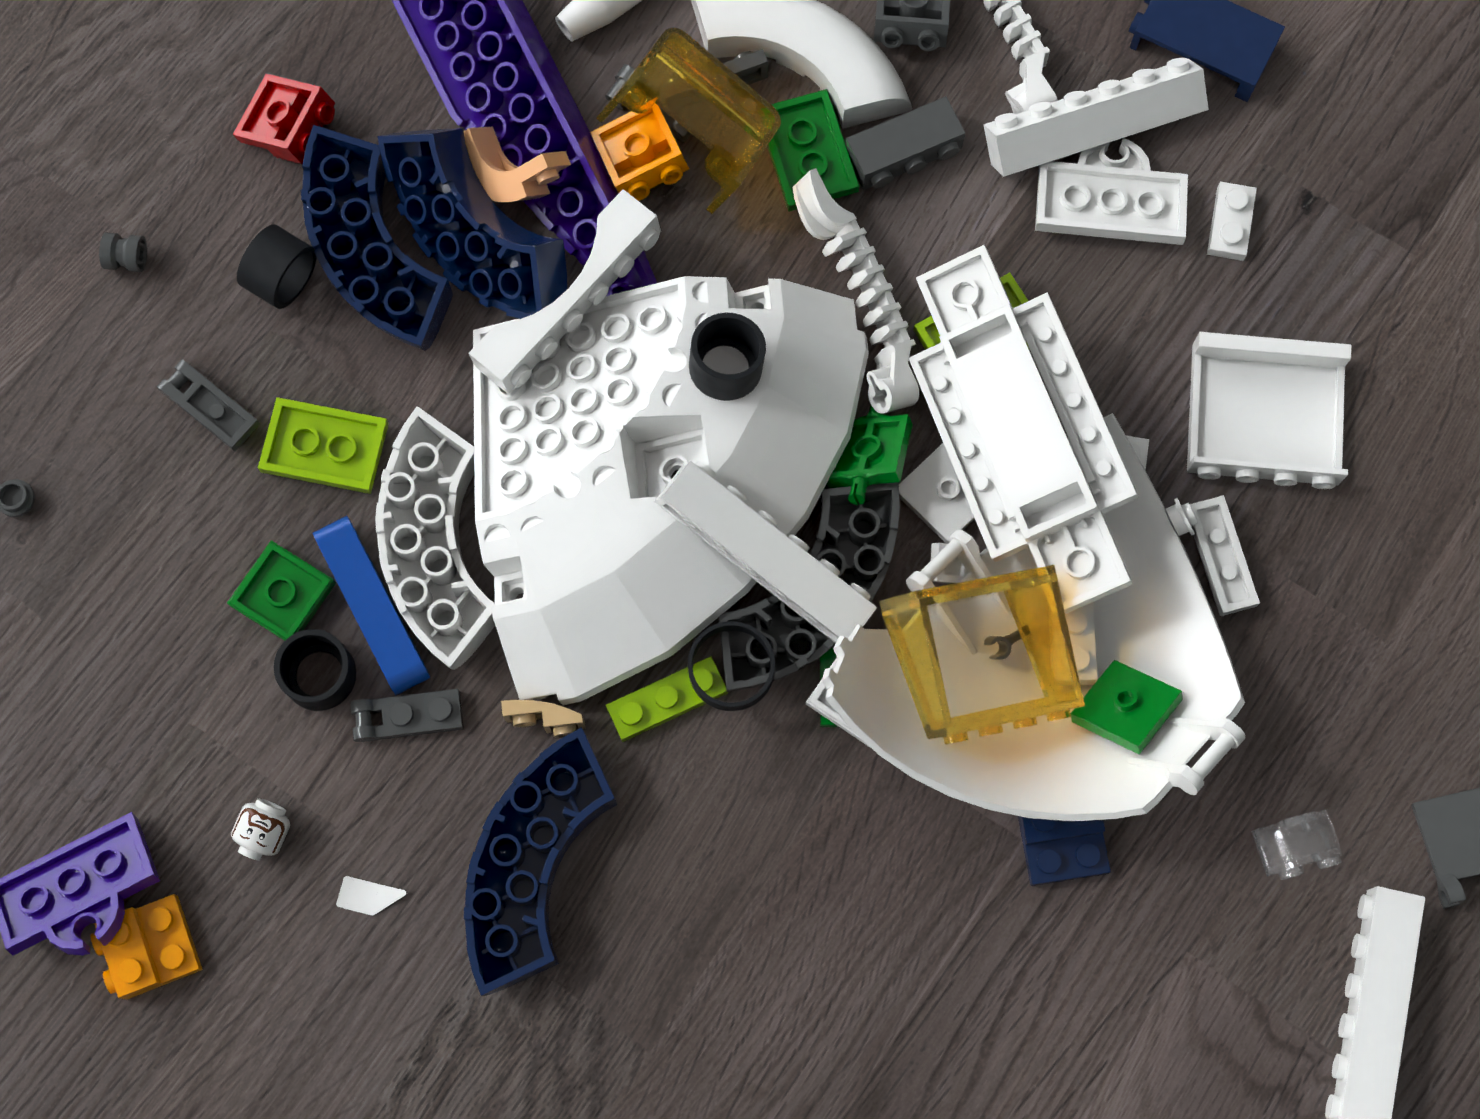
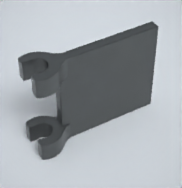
M1480 788L1411 804L1436 876L1438 895L1443 909L1458 906L1460 902L1466 900L1464 890L1458 880L1480 875Z

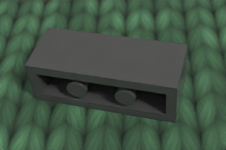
M947 96L847 137L846 148L862 189L865 190L872 186L874 188H881L889 184L896 176L906 172L907 174L917 173L925 168L929 162L939 158L947 160L957 155L963 147L965 131Z

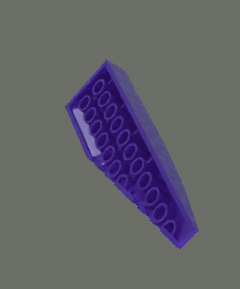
M392 0L446 109L458 126L463 127L465 130L468 128L493 126L503 153L517 167L542 153L566 151L571 165L558 172L560 176L558 179L547 184L550 194L541 198L523 201L549 231H553L559 239H563L564 248L570 255H574L585 266L596 237L598 215L619 193L613 184L590 131L523 0ZM644 250L634 260V265L629 273L622 278L618 277L612 283L606 296L657 283Z

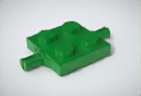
M870 404L869 412L866 416L854 419L851 438L826 484L827 487L851 486L848 496L849 502L858 505L859 501L861 505L865 501V494L869 485L901 482L913 425L909 415H884L875 411Z

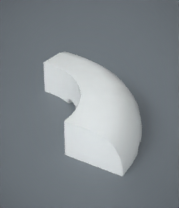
M691 0L708 60L735 57L745 51L756 52L763 49L766 57L776 59V63L795 71L803 77L805 75L820 87V91L827 89L834 112L842 129L912 111L911 102L903 82L880 47L855 23L826 4L817 0Z
M416 406L393 443V450L386 469H383L382 484L375 517L379 559L390 593L400 614L413 633L434 656L447 667L455 670L472 656L495 627L491 609L492 606H495V603L477 587L468 574L459 544L461 506L467 487L475 474L474 446Z

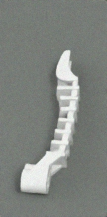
M983 0L988 12L998 6L1000 7L994 13V21L998 27L1008 22L1010 23L1003 30L1004 40L1007 44H1010L1019 39L1011 47V52L1016 61L1022 57L1025 58L1020 63L1019 70L1023 83L1005 92L1013 113L1018 114L1027 111L1030 106L1039 102L1052 103L1058 101L1055 92L1042 74V68L1047 64L1050 50L1048 47L1044 48L1040 41V32L1034 30L1031 16L1029 13L1025 14L1021 7L1022 1Z
M812 169L792 187L800 218L807 231L813 237L820 240L835 237L827 242L822 253L827 257L840 251L843 252L844 257H841L836 265L838 273L849 269L852 270L854 275L848 281L847 287L849 290L860 287L862 293L857 298L855 304L857 308L868 306L870 310L863 319V324L865 327L876 324L877 327L869 341L871 345L883 343L885 347L874 358L877 369L868 371L866 375L869 384L868 398L870 404L875 411L881 414L913 406L919 399V386L908 361L911 348L916 343L914 339L910 340L906 330L909 325L907 321H903L899 312L901 306L899 302H895L891 293L893 287L891 283H887L883 275L885 269L882 264H878L874 255L876 250L874 246L869 245L865 237L867 232L864 227L860 229L854 213L847 211L835 202L827 191L817 169Z

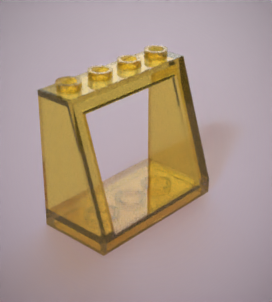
M1055 565L917 590L879 601L883 620L927 739L943 737L944 744L969 740L967 733L969 731L978 730L979 737L1003 732L1002 724L1012 722L1014 729L1037 725V716L1046 715L1047 722L1071 717L1070 709L1085 706ZM1004 593L1044 697L951 717L928 608Z

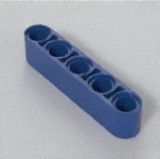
M346 515L313 532V536L395 696L431 678L348 516Z

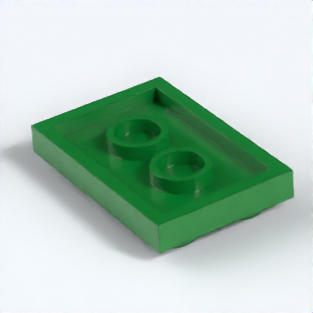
M827 89L757 108V117L788 212L797 210L792 187L810 170L815 168L833 199L859 192V184Z

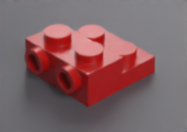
M265 74L233 136L241 143L267 149L276 158L303 164L306 145L313 125L323 127L324 124L327 125L332 122L335 115V102L320 86Z

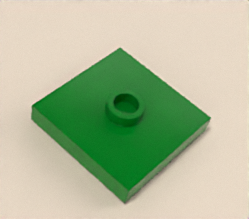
M271 540L227 604L285 641L293 634L305 629L336 582Z
M1114 660L1070 713L1071 721L1140 755L1183 700L1182 691Z

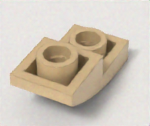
M534 700L501 701L503 717L507 723L513 722L514 727L534 726L537 724L536 719H543V727L546 733H553L554 738H563L581 727L586 729L582 714L560 705Z

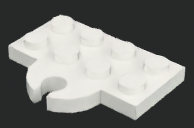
M1125 138L1122 139L1119 153L1123 158L1120 160H1112L1105 155L1109 143L1081 151L1078 164L1051 161L1039 166L1035 231L1177 245L1184 244L1186 239L1188 174L1151 171L1149 158L1142 148Z

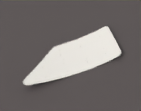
M345 876L336 905L337 907L373 916L405 896L406 891Z

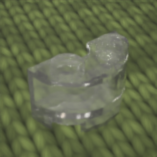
M1327 809L1281 820L1277 824L1252 831L1267 877L1279 874L1282 881L1305 874L1302 867L1305 865L1317 863L1319 870L1342 863L1340 856L1343 854Z

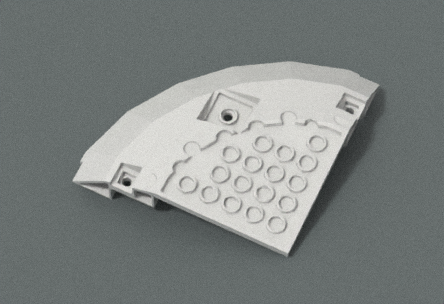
M683 276L609 295L599 304H593L583 314V320L574 331L567 332L557 342L558 345L554 353L546 360L541 359L532 369L528 381L519 388L515 387L510 394H507L478 370L473 363L475 524L483 564L494 576L495 606L491 607L493 620L519 700L544 699L549 695L557 694L558 700L562 705L581 702L671 657L751 590L756 583L753 578L659 506L655 500L671 481L674 471L680 469L689 460L693 463L701 461L716 473L714 479L725 488L729 485L733 486L743 493L748 499L745 504L758 513L759 510H762L771 515L779 523L776 527L787 537L790 534L796 535L808 520L851 438L869 355L867 337L863 331L857 330L854 299L783 279H768V285L735 293L726 277ZM725 312L740 314L752 320L760 328L766 341V353L759 383L748 395L729 401L717 400L702 393L693 383L689 373L691 340L695 329L706 318ZM518 318V319H514V320H510V321H506V322H502V323H499V324L514 322V321H516V320H519V318ZM494 325L473 330V348ZM729 346L713 348L703 359L704 364L710 369L722 374H737L749 369L745 356L739 350ZM524 593L522 598L515 599L519 594Z

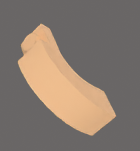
M493 126L468 128L463 131L473 169L492 201L515 202L544 197L550 194L547 184L560 177L558 172L571 165L566 151L542 153L517 167L503 153Z

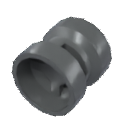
M105 232L101 238L99 248L101 267L103 269L117 270L121 266L126 267L130 272H143L147 261L146 238L140 235H130L128 238L122 239L118 233Z

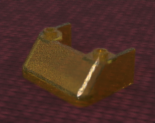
M668 28L663 32L596 118L602 123L619 103L635 113H645L656 103L711 149L705 159V168L708 175L721 186L706 209L711 214L743 183L781 124L778 111L768 101L679 28Z

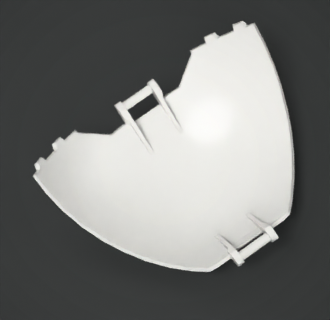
M1113 413L1104 417V420L1139 498L1103 514L1133 585L1093 602L1097 677L1099 679L1110 664L1116 660L1181 690L1183 700L1140 755L1073 723L1070 713L1093 685L1056 684L1052 600L1030 548L994 562L987 548L980 553L979 546L973 537L965 531L958 529L949 537V543L920 572L914 571L907 578L906 584L923 609L907 629H864L862 625H856L848 639L845 636H839L833 648L838 658L834 670L832 668L825 669L822 682L827 689L826 700L855 734L878 755L901 771L947 796L988 810L1033 819L1088 821L1147 814L1172 787H1180L1186 793L1196 795L1204 786V778L1231 748H1237L1245 740L1243 730L1232 722L1245 704L1215 616L1161 499ZM958 557L968 574L942 598L932 581ZM1024 626L1030 629L1028 636L1013 643L1011 653L1006 659L995 660L989 658L998 652L999 645L997 642L993 645H984V640L987 637H1004ZM1208 740H1216L1192 768L1186 765Z

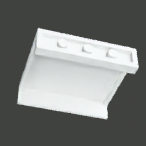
M1199 332L1192 345L1187 473H1198L1197 476L1202 479H1218L1221 476L1236 477L1237 481L1244 483L1267 479L1274 480V484L1280 486L1296 485L1297 482L1312 483V487L1317 489H1332L1336 485L1338 486L1348 475V469H1342L1345 366L1351 360V344Z

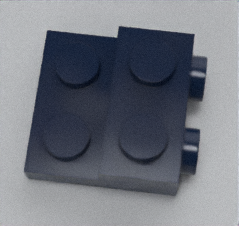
M1018 816L1031 886L1111 873L1103 835L1105 832L1103 820L1061 821Z

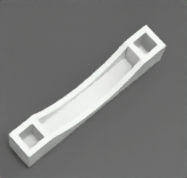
M623 189L598 215L597 232L591 254L582 272L569 289L553 303L535 314L514 322L494 325L468 353L475 367L507 394H510L515 387L523 386L530 378L532 369L540 360L548 359L556 350L557 342L567 332L574 331L583 320V314L593 304H599L606 297L612 283L618 277L622 278L629 273L634 265V260L643 250L648 251L655 245L661 232L657 215Z

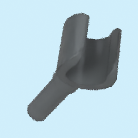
M1024 626L1004 637H987L984 640V645H993L996 642L999 645L998 652L989 658L995 660L1006 659L1011 653L1013 643L1028 636L1030 629Z

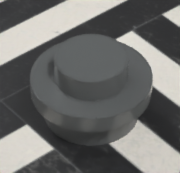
M13 479L0 485V511L9 517H20L31 510L35 502V494L28 483L23 480Z

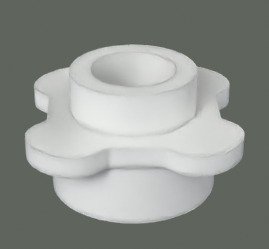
M1178 498L1174 499L1176 504L1166 508V511L1178 536L1190 532L1191 536L1194 535L1192 526L1197 524L1198 521L1189 503L1181 505Z

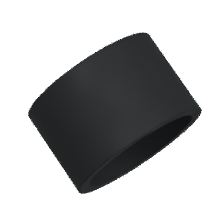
M269 225L256 235L243 254L237 271V282L241 287L275 308H285L300 295L307 285L317 260L314 252L315 248L278 225Z
M718 313L703 320L693 333L689 356V373L695 386L705 395L723 401L736 400L752 392L760 381L766 353V341L762 331L752 320L736 313ZM719 346H729L739 350L745 356L749 369L737 374H722L710 369L704 364L703 359L711 349Z
M308 629L293 634L282 643L275 656L274 675L281 690L296 704L308 710L324 711L338 706L349 696L356 681V666L349 651L335 636L323 630ZM317 652L333 655L337 658L342 668L341 675L336 684L330 690L318 696H310L303 692L297 682V670L300 663L307 656Z

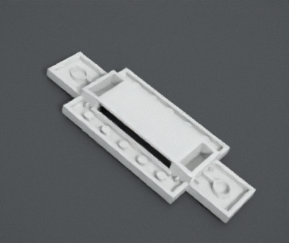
M985 245L916 277L940 334L941 343L909 357V361L991 559L997 562L1026 548H1030L1059 616L1133 585L1103 514L1136 500L1139 496L1049 294H1042L1013 308Z

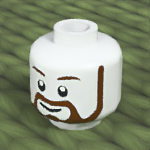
M257 798L255 803L245 804L231 832L232 839L240 845L238 852L260 861L262 855L272 856L278 854L290 828V821L285 816L286 810L275 803Z

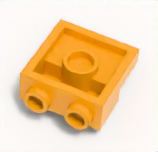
M656 99L590 132L618 193L624 189L638 201L646 198L650 193V189L661 183L671 185L678 182L682 178L683 172L689 170Z
M176 894L139 908L131 907L126 909L121 928L106 946L97 939L95 932L90 935L96 954L98 956H105L109 968L103 971L106 988L110 994L117 993L118 998L121 999L133 998L203 970L179 897Z

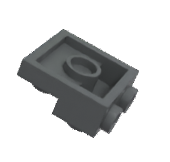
M877 0L874 42H882L888 48H896L901 44L918 45L925 51H932L937 47L946 48L950 0Z

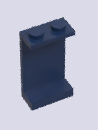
M1144 0V3L1148 4L1145 13L1137 12L1128 31L1134 34L1129 48L1136 51L1142 38L1239 82L1240 85L1235 97L1248 102L1285 26L1228 0Z

